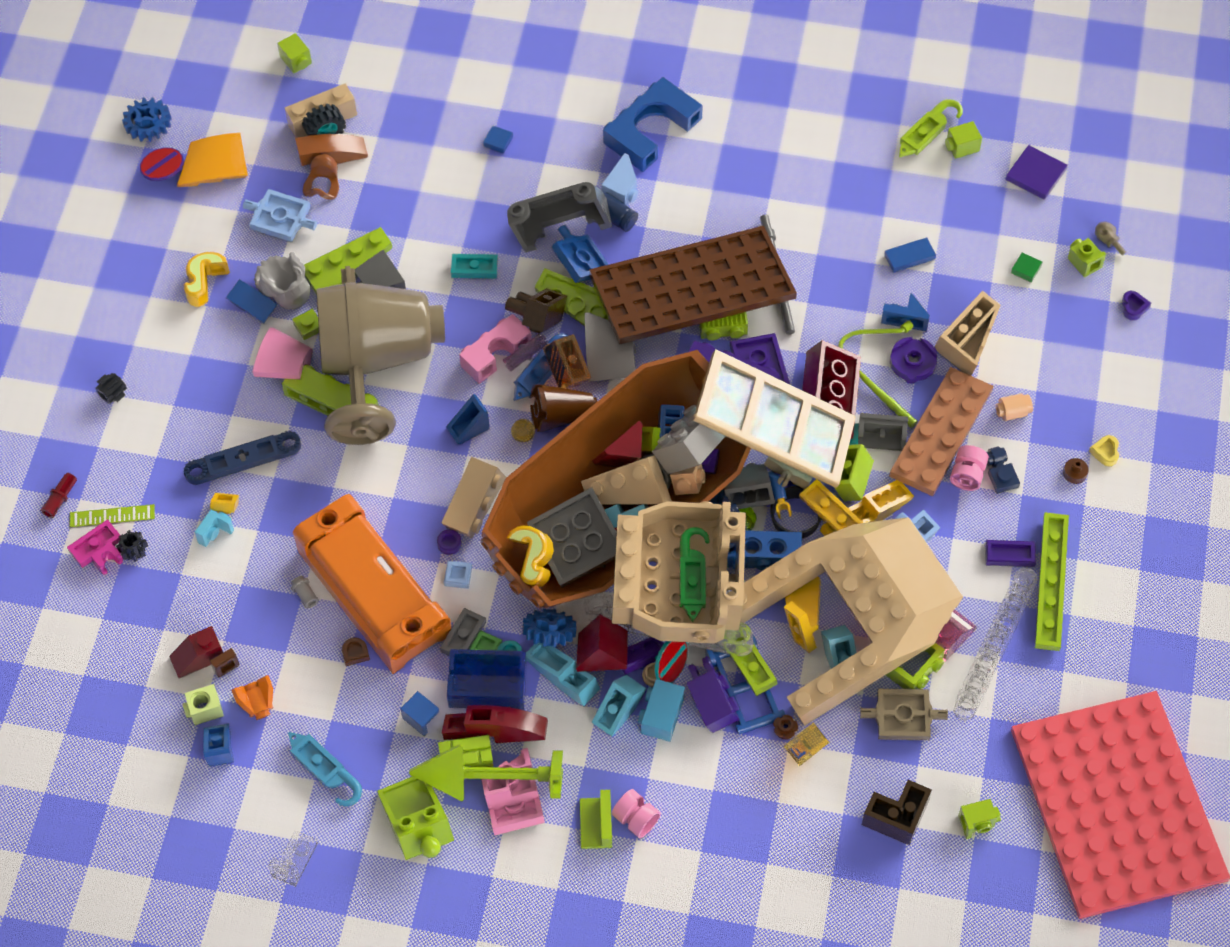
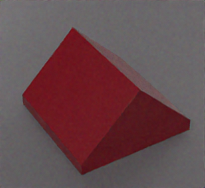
M638 421L592 462L595 465L622 467L638 461L641 458L643 424Z
M599 614L578 633L577 672L627 669L628 630L618 624H612L610 619Z

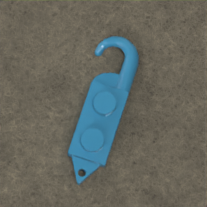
M292 732L288 733L292 747L290 750L291 755L325 787L336 788L345 782L353 790V796L349 800L336 798L335 802L337 804L349 807L360 800L362 795L360 783L310 734L305 736Z

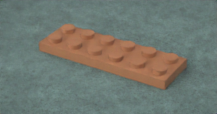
M950 367L892 467L889 477L934 496L956 457L958 449L962 446L991 395L994 386Z

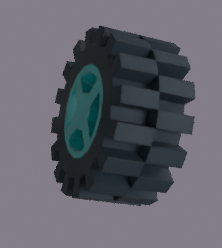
M322 104L318 105V109L312 108L313 112H307V117L303 118L302 126L307 136L343 134V129H346V122L341 112L333 104L331 106L330 104H325V107Z

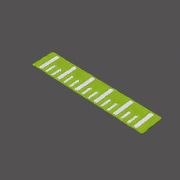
M155 504L70 512V527L99 525L107 519L110 523L155 519Z

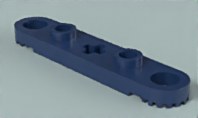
M289 430V432L285 431L275 436L270 435L206 455L197 460L194 459L189 461L188 464L186 463L184 467L185 478L190 484L198 485L295 455L301 449L300 437L296 432ZM288 439L295 441L294 446L292 445L291 448H285L282 445L283 442ZM240 454H244L246 456L245 461H241L239 456ZM195 468L202 469L201 475L199 474L196 477L190 475V472Z

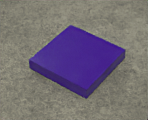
M1028 145L1006 175L1005 180L1045 200L1067 170L1068 164Z

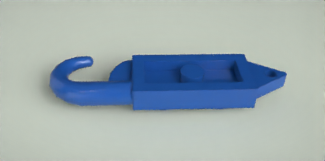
M564 333L556 334L544 346L546 347L554 342L550 365L542 349L513 382L515 384L514 401L526 397L530 398L533 385H544L553 374L557 351L552 370L550 366L555 344L557 346L562 341L566 342L570 347L569 356L572 357L574 355L576 346L569 335Z

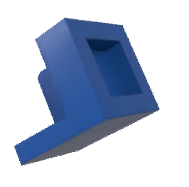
M419 691L400 708L402 719L423 736L428 733L426 725L439 713V708Z

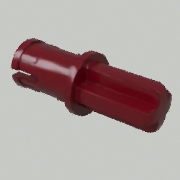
M71 473L64 474L56 488L51 489L48 500L40 509L42 514L49 518L55 517L63 502H67V495L77 481L74 475Z

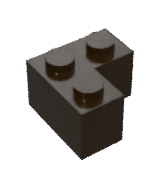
M907 780L899 801L873 792L864 812L862 825L910 845L929 803L932 789Z

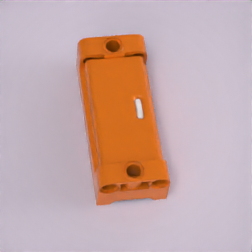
M351 494L340 497L294 528L293 536L298 553L392 674L402 669L409 660L436 642H442L446 639L451 630V619L437 602H432L366 520L364 510Z

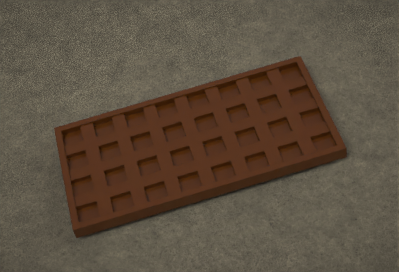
M764 226L589 269V276L619 345L794 300L797 297V292Z

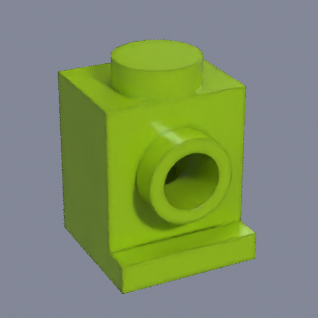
M1080 238L1075 240L1070 245L1068 254L1069 261L1083 277L1102 268L1106 253L1104 251L1101 252L1089 238L1083 241Z
M991 799L963 805L960 807L958 814L966 839L971 838L973 832L981 834L992 830L995 823L1001 821L999 809L997 806H993Z

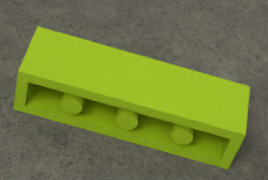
M306 364L303 366L301 379H284L282 382L285 396L327 416L338 408L351 405L350 384L336 381L329 374L319 373L310 365ZM365 393L366 403L379 405L378 400L373 395Z

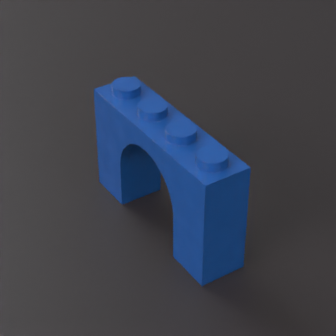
M662 77L659 81L652 83L649 89L642 96L639 95L627 109H623L615 120L605 125L603 129V143L621 157L624 153L628 154L631 164L644 172L658 159V145L640 133L636 125L642 119L649 116H664L688 132L702 119L703 105Z

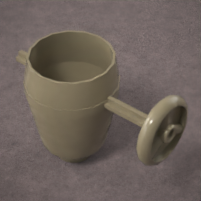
M345 266V269H341L342 284L316 289L322 373L349 375L351 405L338 408L329 414L325 420L324 429L327 435L336 442L347 445H365L378 442L389 436L394 431L396 420L393 413L385 407L366 403L363 374L385 370L428 357L431 353V343L445 342L443 305L429 306L427 296L419 291L356 283L355 269Z

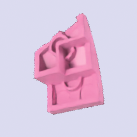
M270 328L260 345L252 371L254 377L301 379L303 366L306 364L310 365L313 350L279 330Z
M528 748L522 749L521 755L511 762L505 761L498 767L532 768ZM481 779L494 835L545 823L536 780Z

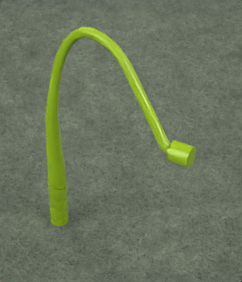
M907 320L900 328L852 331L841 338L838 347L843 349L844 342L855 335L907 333L914 326L911 321ZM860 370L859 377L897 416L908 417V426L914 428L918 421Z

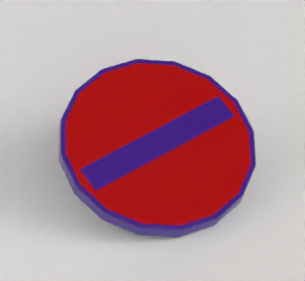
M164 147L156 149L142 159L140 172L144 178L150 181L167 180L181 170L184 164L183 155L174 148Z

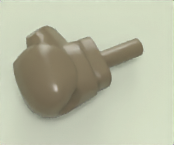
M1107 221L1099 222L1095 227L1097 239L1109 248L1114 246L1123 256L1126 251L1118 243L1120 238L1116 234V227Z

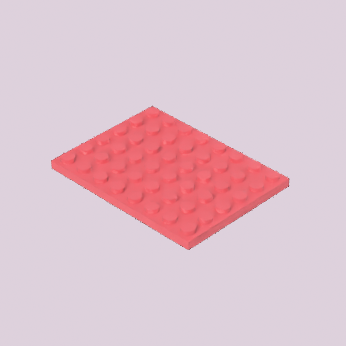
M1157 691L1011 727L1015 744L1079 919L1230 880L1229 872Z

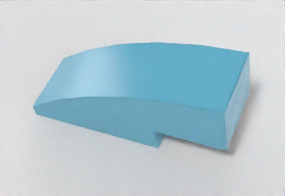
M543 643L534 644L523 655L546 679L583 707L600 690L594 676L586 671L577 672L576 661L553 646L543 647Z

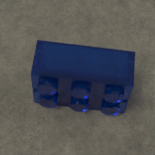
M450 649L447 682L449 708L491 705L525 710L526 651Z

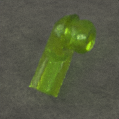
M751 507L739 509L741 513H746L745 526L747 530L745 531H751L757 521L755 512Z

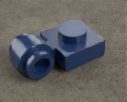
M997 446L988 449V452H986L989 456L987 466L992 465L993 467L989 469L988 475L996 494L1019 488L1020 481L1012 463L1004 465V462L1008 460L1005 448Z

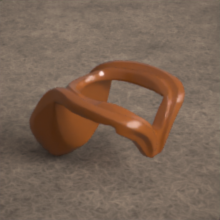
M320 154L313 158L310 165V174L303 186L304 196L312 197L318 194L320 197L328 200H333L337 197L339 192L338 166L333 157L328 154ZM325 177L331 181V188L328 194L318 188L311 189L315 178Z

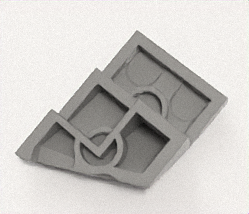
M585 313V341L589 382L626 378L636 370L634 353H636L635 341L619 345L609 320L591 313Z

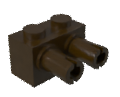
M548 288L533 296L520 291L517 293L516 298L509 297L507 299L505 310L523 316L522 325L529 327V330L542 333L562 321L567 295Z

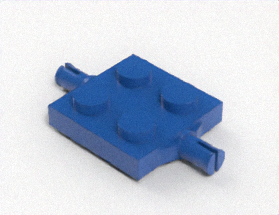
M566 224L558 228L564 240L555 241L551 248L575 283L591 280L589 269L609 265L588 234L582 236L572 235Z

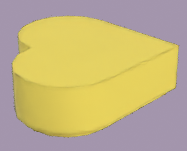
M1106 435L1092 445L1089 452L1103 465L1113 466L1119 458V452L1117 451L1119 442L1116 437Z

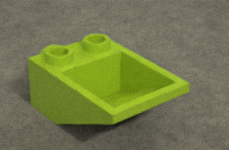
M412 776L377 791L406 860L421 854L427 858H434L440 853L441 846L455 841L448 818L432 786Z

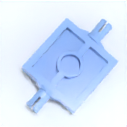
M268 189L264 198L258 203L247 199L243 203L244 209L254 211V216L249 224L250 229L292 242L301 227L315 230L317 227V221L306 218L311 207L310 202Z

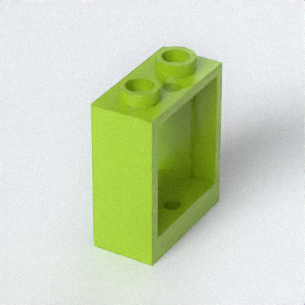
M934 643V645L924 650L931 657L914 676L901 667H897L886 674V676L903 689H923L930 679L928 676L933 671L937 673L945 662L943 660L945 649Z

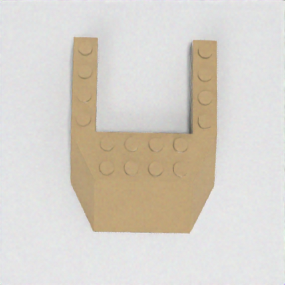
M909 517L853 524L806 543L744 582L741 625L826 572L871 641V644L787 696L804 726L934 645L943 626L951 618L953 610L961 602L962 594ZM732 590L727 595L734 596L735 592Z

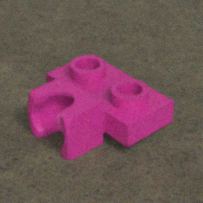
M108 519L67 546L69 553L82 568L93 561L94 565L103 575L108 572L105 568L106 561L114 560L117 564H122L123 562L120 552L115 547L119 543V536L121 535Z

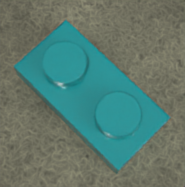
M452 254L451 278L497 279L498 254Z

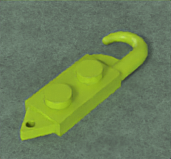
M946 99L939 102L930 112L928 111L900 138L899 157L911 154L918 155L945 129L947 120L942 112L947 107H954L958 111L956 118H960L963 114L961 104L955 100Z

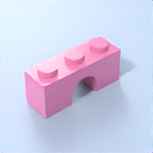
M514 314L500 320L496 327L489 332L483 333L475 343L466 346L459 354L461 367L480 384L497 371L496 358L492 353L502 349L507 350L514 357L532 344L531 331L522 325V322Z

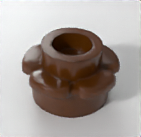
M783 715L781 718L778 717L774 720V732L781 739H790L798 731V723L790 715Z

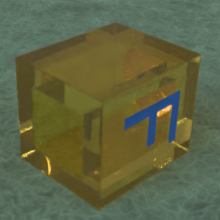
M813 722L784 745V748L796 763L801 766L830 742Z

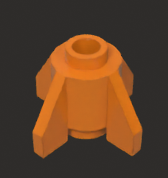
M269 675L231 690L236 703L249 714V717H255L256 720L271 715L270 710L274 708L272 705L273 686Z

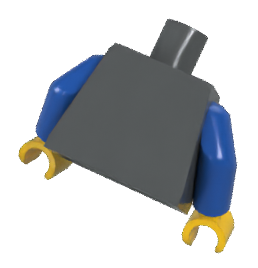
M747 464L746 467L742 468L741 473L718 493V504L721 505L725 497H728L731 504L736 503L738 509L775 504V501H778L776 505L778 518L781 519L780 512L782 510H787L789 517L792 515L789 503L785 502L787 497L785 488L781 486L783 481L779 485L778 479L780 477L772 471L768 472L764 464Z

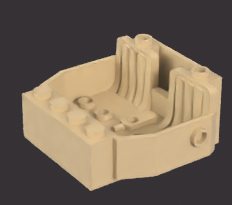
M666 501L638 511V516L618 515L612 624L632 625L633 628L659 641L713 644L724 639L725 630H739L744 597L746 513L730 512L731 502H722L721 505L713 504L709 501L700 503ZM698 527L705 530L710 539V543L706 544L704 538L700 535H693L690 538V549L701 552L706 558V607L702 608L695 621L692 622L685 610L680 608V538L686 529ZM729 543H736L735 574H729V571H727ZM654 561L657 565L650 566L649 562ZM653 584L656 588L649 589L648 585ZM733 590L735 595L729 596L726 594V591Z

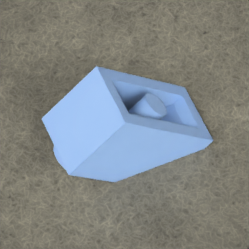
M624 153L603 182L602 191L603 193L611 194L627 206L630 202L633 203L636 200L638 190L637 180L629 155Z

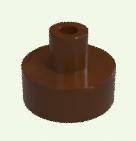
M1072 458L1065 463L1063 475L1068 482L1079 484L1087 478L1089 468L1082 459Z

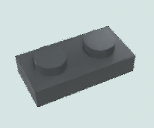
M464 608L441 645L440 651L463 662L480 630L486 624V617Z

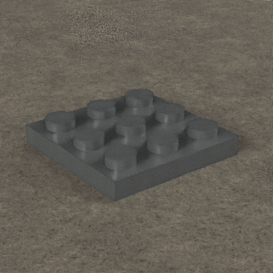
M592 487L527 522L528 526L542 531L552 540L554 552L548 564L561 588L615 559L617 532Z

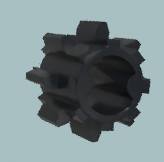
M115 373L110 375L104 374L97 381L99 385L95 388L96 392L106 403L111 404L115 401L118 403L125 396L126 384Z
M128 530L126 534L119 536L120 541L116 548L121 553L123 560L131 559L136 562L138 558L146 556L145 548L148 547L146 539H143L141 532H131Z

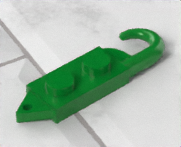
M698 527L686 529L680 538V608L685 610L692 622L695 621L702 608L706 607V558L701 552L690 549V538L693 535H700L704 538L706 544L710 543L707 532Z

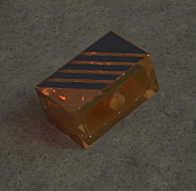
M574 334L554 340L543 347L559 388L570 389L591 379Z

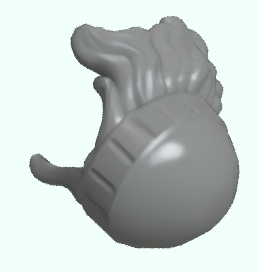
M290 252L289 258L271 256L266 261H261V266H257L254 281L260 293L266 297H273L277 304L285 309H297L307 302L310 296V285L305 278V266L295 256L294 252Z

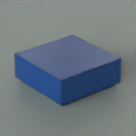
M492 126L483 141V145L486 148L504 154L513 138V132Z

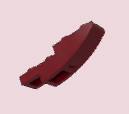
M470 705L467 706L466 713L445 714L442 736L444 740L489 735V737H494L495 743L539 741L546 739L548 719L536 713L510 707Z

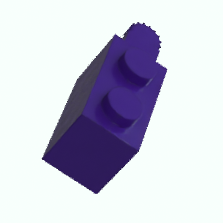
M706 656L702 658V663L707 673L700 676L698 668L692 663L688 666L693 680L687 682V686L705 726L712 733H715L740 720L736 712L740 709L733 696L730 697L727 692L730 686L723 674L719 675L715 671L711 661Z

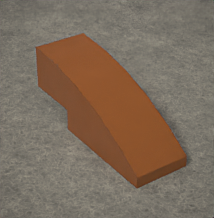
M320 134L295 138L302 166L310 165L313 158L320 154L330 155L337 164L368 157L364 138L360 136Z

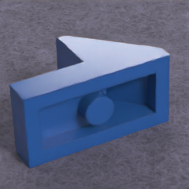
M910 293L908 307L884 303L881 324L900 327L909 320L914 326L912 329L927 332L930 315L915 296Z
M229 723L204 728L203 754L210 767L234 762Z

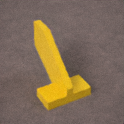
M819 576L785 597L786 605L784 610L794 642L808 653L817 648L813 633L819 627L821 592Z

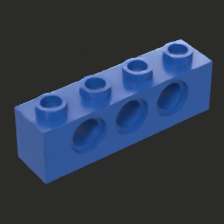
M745 531L744 569L757 568L763 571L802 546V532ZM736 546L729 548L732 552L728 553V568L735 569ZM748 550H755L756 553L750 554V553H748L747 551H748ZM777 550L781 554H773L772 551Z

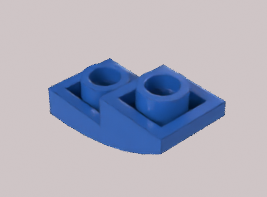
M240 279L226 296L227 300L263 324L277 307L275 302Z

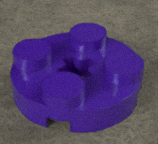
M906 337L899 340L893 346L890 355V365L894 373L910 384L927 379L934 373L937 366V351L929 341L923 338L917 340L912 339L913 337ZM909 356L913 358L918 357V362L909 361Z

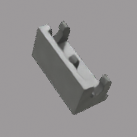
M860 413L858 444H862L864 448L902 451L907 441L908 417Z

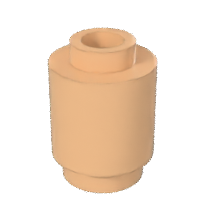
M1020 393L999 398L998 403L995 405L998 417H1002L1004 421L1026 417L1029 413L1033 412L1032 400L1028 394L1023 395Z

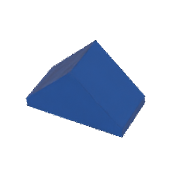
M476 394L469 398L446 426L457 444H463L490 429L488 411Z

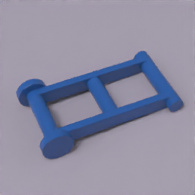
M749 634L748 636L750 637L755 647L759 651L758 644L754 635ZM711 648L705 649V655L709 658L713 667L717 668L719 675L723 674L730 686L727 689L730 697L733 696L736 700L735 695L752 690L747 681L730 685L721 659L731 657L726 648L714 652ZM770 689L765 691L764 694L772 713L745 722L741 709L736 711L740 719L738 720L739 724L735 725L738 735L773 724L776 718H781L785 715L783 709L778 710Z

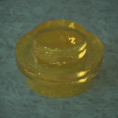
M519 419L511 428L512 437L518 442H527L534 437L535 427L529 420Z

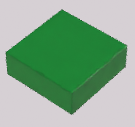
M1022 252L1014 264L1011 274L1032 283L1043 262Z

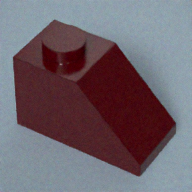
M210 626L189 635L169 657L178 678H182L210 666V660L222 654L223 651L213 627Z

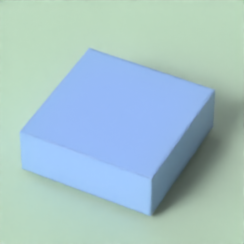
M447 561L444 586L469 589L472 563Z

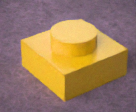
M214 493L210 501V510L217 511V513H234L239 504V495Z

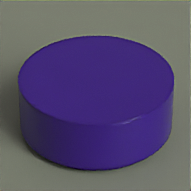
M451 529L442 531L437 537L438 549L446 555L457 553L462 546L460 534Z

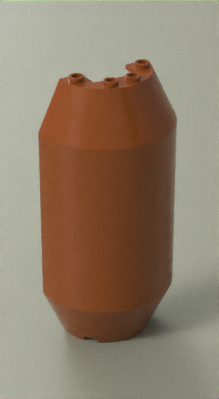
M698 350L642 364L506 477L482 530L480 543L493 560L494 564L492 567L495 572L500 576H505L510 582L509 587L515 594L519 595L521 593L540 609L541 607L548 608L603 593L614 584L615 559L605 564V568H597L562 588L547 563L543 568L550 571L548 582L542 587L528 585L520 577L528 545L507 539V536L516 527L528 526V521L584 492L581 481L619 468L595 465L592 460L638 421L643 424L642 427L658 428V413L661 405L684 406V411L692 405L697 407L709 362ZM715 384L711 401L722 398L738 420L734 427L741 430L747 405L738 410ZM756 415L750 435L754 437L757 436L762 421ZM725 436L715 447V449L720 451L716 473H705V483L702 484L698 494L675 495L673 484H671V487L668 489L671 501L687 503L710 501L741 473L751 448ZM601 504V505L603 506V508H604V510H605V509H607V508H609V507H612V506H614V505H616V504ZM621 504V505H622V508H623V510H624V512H625V511L630 510V509H632V508H634V507H637V506H639V505H641V504ZM648 504V507H652L657 504Z

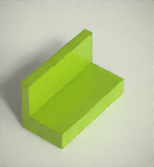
M600 790V798H580L581 849L612 848L610 790Z

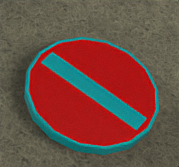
M666 641L658 656L655 657L656 679L673 683L680 676L688 657L687 642Z

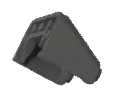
M582 182L516 202L507 210L508 224L525 253L536 250V240L539 237H545L544 227L585 216L588 224L596 222L601 230L612 227L608 203L603 191L589 182Z

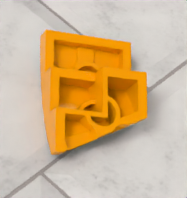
M221 134L191 142L179 180L177 181V187L198 186L200 183L222 182L224 179L246 178L248 174L241 134Z

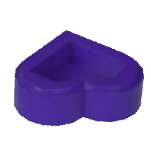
M1127 291L1122 298L1123 314L1129 320H1137L1151 307L1152 303L1136 291Z

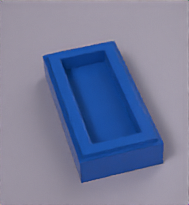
M927 237L885 250L884 253L893 273L936 259V253Z

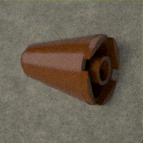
M535 384L530 394V398L535 397L534 405H530L533 427L538 429L537 432H544L570 424L597 402V398L593 397L592 393Z

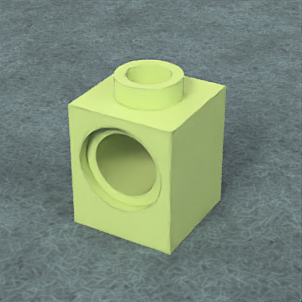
M214 684L185 693L187 702L183 703L186 717H192L194 725L224 716ZM200 703H207L203 708H196Z

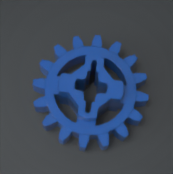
M143 97L140 103L134 100L135 105H128V112H123L124 119H122L126 133L131 134L132 139L139 137L140 142L144 138H148V141L152 142V137L154 136L160 139L159 134H167L166 127H171L170 120H172L168 106H163L162 100L155 102L153 97L150 101H146L145 97Z
M546 608L543 609V612L534 610L533 614L528 613L526 618H523L522 634L526 635L527 640H534L533 644L535 645L543 643V647H556L557 644L565 646L566 641L573 642V638H576L577 622L573 620L572 615L565 616L566 612L564 611L557 613L556 609Z

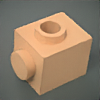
M702 464L670 474L675 495L698 494L702 484L705 483V471L702 468Z

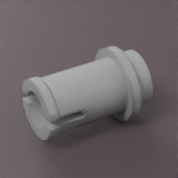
M299 576L291 582V590L298 594L305 608H311L318 603L319 599L309 586L310 581L308 578Z

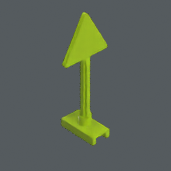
M459 744L411 768L409 774L459 801L464 800V779H520L548 782L550 798L561 799L563 750H553L550 766H539L538 768L465 767L463 745Z

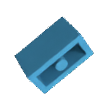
M658 679L655 680L654 686L649 687L646 693L645 701L648 702L646 710L641 709L638 718V724H641V734L671 742L685 698L684 686Z

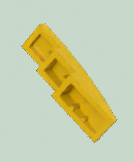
M895 480L864 495L861 502L848 509L863 523L882 521L912 500L914 495L902 482ZM827 523L823 524L820 528V532L824 536L835 532Z

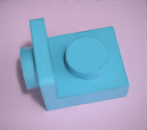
M211 509L195 530L197 542L207 547L210 541L216 539L219 529L232 534L234 531L232 519L223 512L217 513Z

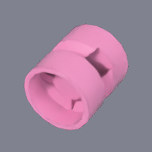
M971 445L961 446L958 449L955 465L951 472V483L967 491L979 489L989 458L988 454L979 447Z
M631 789L616 803L612 810V816L622 824L628 823V829L640 839L655 826L661 816V812L650 803L644 804L645 799L634 789Z

